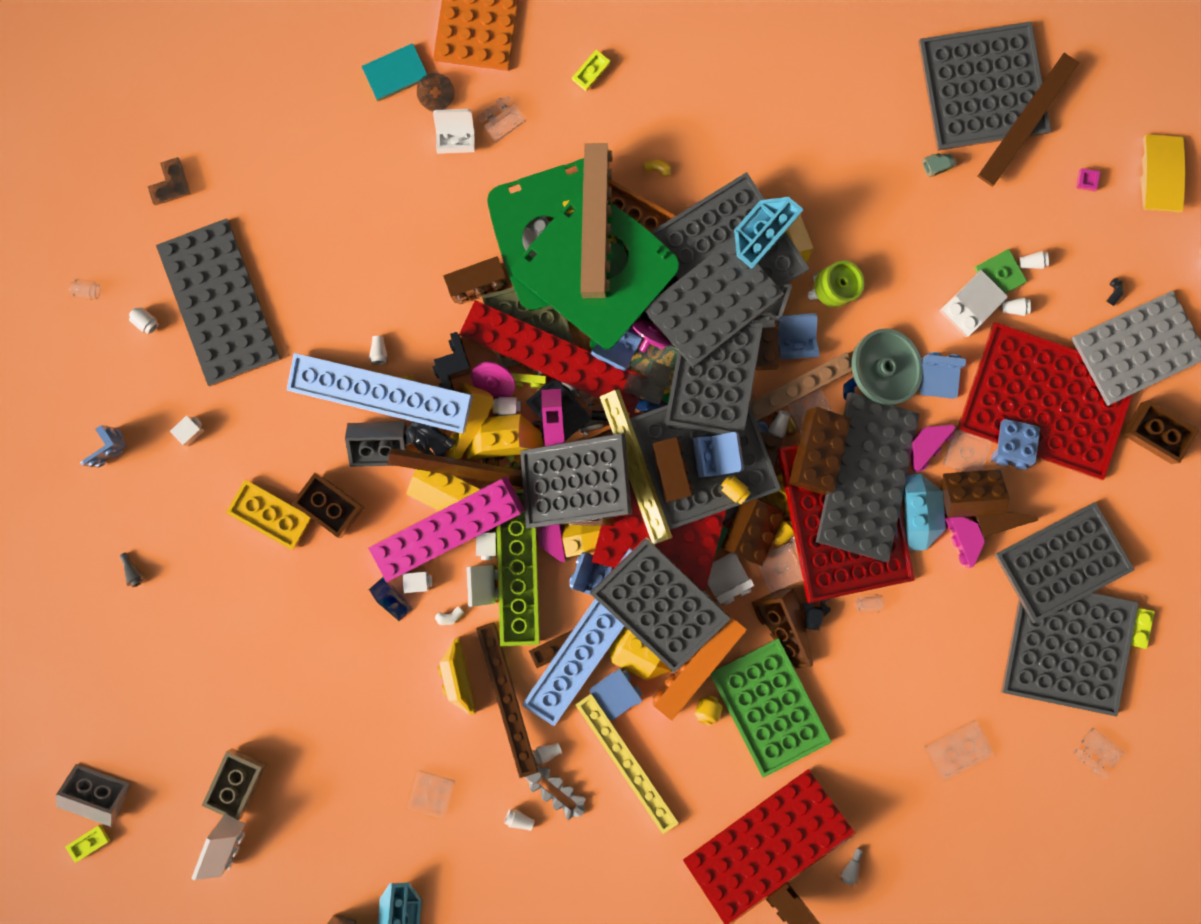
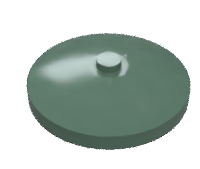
M878 329L868 333L857 343L852 355V372L856 384L865 396L878 404L896 405L907 401L917 392L921 384L923 366L920 354L913 342L901 332L893 329Z

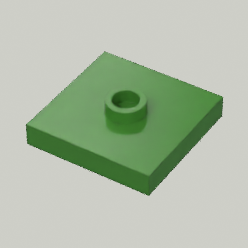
M1009 249L974 267L976 273L982 270L1005 294L1027 282Z

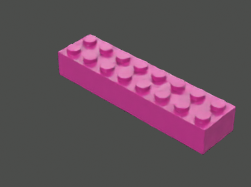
M505 476L379 541L368 549L385 581L388 582L524 512L525 509L508 477Z

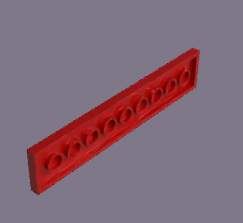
M476 300L459 333L460 336L598 399H600V396L619 389L628 413L631 411L635 412L649 381V378L629 369L626 371L617 369L613 365L597 359L591 352Z

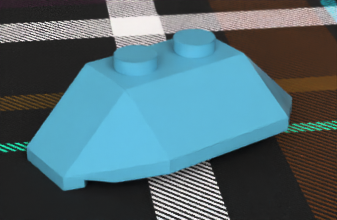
M790 197L760 200L734 230L737 257L752 269L783 236L804 209Z
M907 474L902 500L909 551L927 550L946 530L943 491L922 474Z
M409 882L390 883L380 897L378 924H420L422 899Z

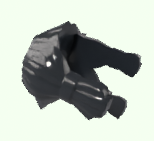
M414 421L404 432L406 447L414 445L420 453L444 456L448 449L452 448L456 442L437 427Z

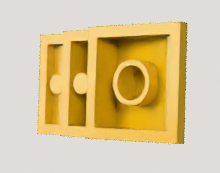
M1145 134L1143 138L1144 155L1142 157L1143 175L1140 178L1143 209L1182 213L1185 193L1184 139L1178 136Z

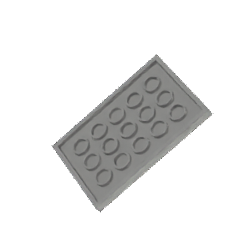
M1173 290L1071 338L1107 406L1201 362V341Z

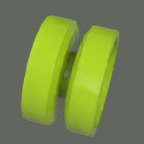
M846 260L837 261L817 274L814 283L815 293L826 306L833 308L841 307L854 301L861 295L864 290L863 274L854 263Z

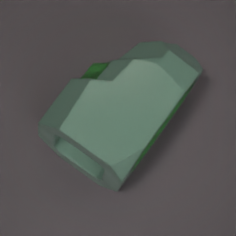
M937 153L923 158L922 164L927 176L933 177L952 169L957 165V161L950 154L943 155Z

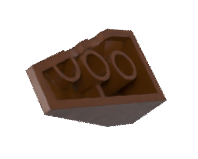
M794 588L780 589L753 601L751 604L758 620L762 625L765 624L769 628L773 639L779 638L794 667H812L813 661L801 604Z

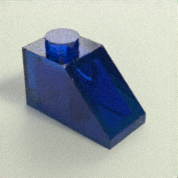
M384 577L368 589L375 601L398 621L413 609L399 591L389 581H385Z

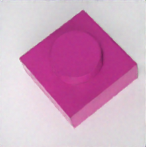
M1081 168L1078 173L1076 188L1095 192L1098 188L1100 171Z

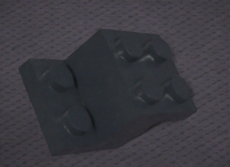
M458 332L451 333V339L448 340L453 353L434 359L435 365L432 366L435 376L438 379L440 378L441 381L438 386L454 390L452 379L472 373L462 339Z
M553 378L531 396L526 403L543 422L541 390L561 389L564 438L566 441L592 418L558 380Z

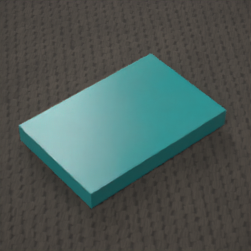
M413 43L361 66L377 102L429 79Z

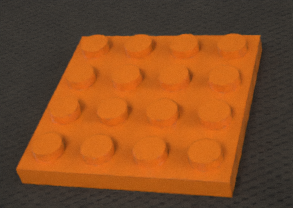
M442 0L433 60L436 62L508 71L518 0Z

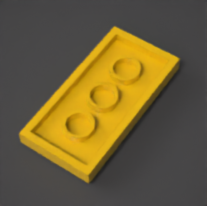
M244 479L226 511L228 515L290 550L295 549L311 521V518L298 508Z

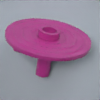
M638 318L632 325L633 329L645 338L639 348L640 351L646 353L650 344L660 349L672 345L652 321Z
M482 362L472 370L471 380L474 387L489 392L493 399L510 397L515 390V380L512 374L500 364Z

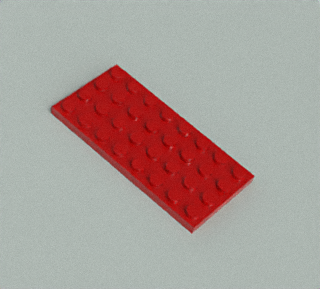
M807 769L685 857L683 862L724 924H732L856 833L810 770Z

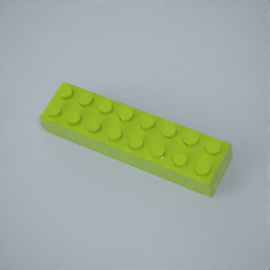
M514 489L525 509L523 489ZM524 511L497 526L500 646L540 644L536 528H526Z

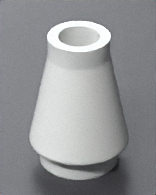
M1041 250L1024 257H1019L1020 268L1044 269V267H1049L1048 253Z
M1023 297L1002 302V313L1020 316L1030 314V299Z
M383 336L372 337L369 359L373 365L386 364L388 359Z
M780 410L768 427V434L780 438L785 437L790 414Z
M559 743L539 746L532 750L537 765H544L562 754Z
M509 809L504 824L508 825L509 828L531 831L535 820L517 809Z

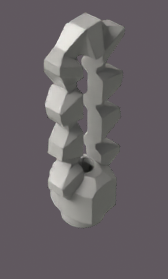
M537 765L539 773L524 777L528 781L532 792L541 789L542 800L547 802L552 799V805L556 811L563 808L568 821L572 817H581L585 812L584 802L586 798L573 794L574 788L572 786H562L563 780L559 776L549 777L550 768ZM542 778L547 779L566 796L571 798L577 804L575 808L570 809L540 785L539 782Z

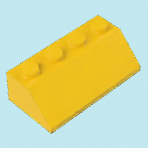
M416 469L406 494L439 511L480 489L453 475Z

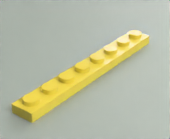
M614 390L600 396L613 435L625 434L629 480L652 543L656 544L673 538L620 390Z
M589 694L576 703V707L661 833L665 834L678 825L679 822L593 695Z

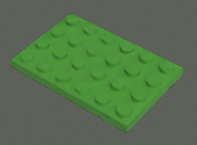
M779 638L719 667L710 674L762 778L832 743Z

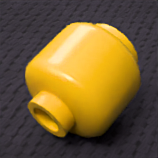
M708 695L707 698L699 699L695 710V716L698 718L697 721L709 726L719 721L723 707L718 703V698Z

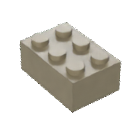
M233 748L226 751L201 806L218 814H227L240 820L245 814L267 764Z

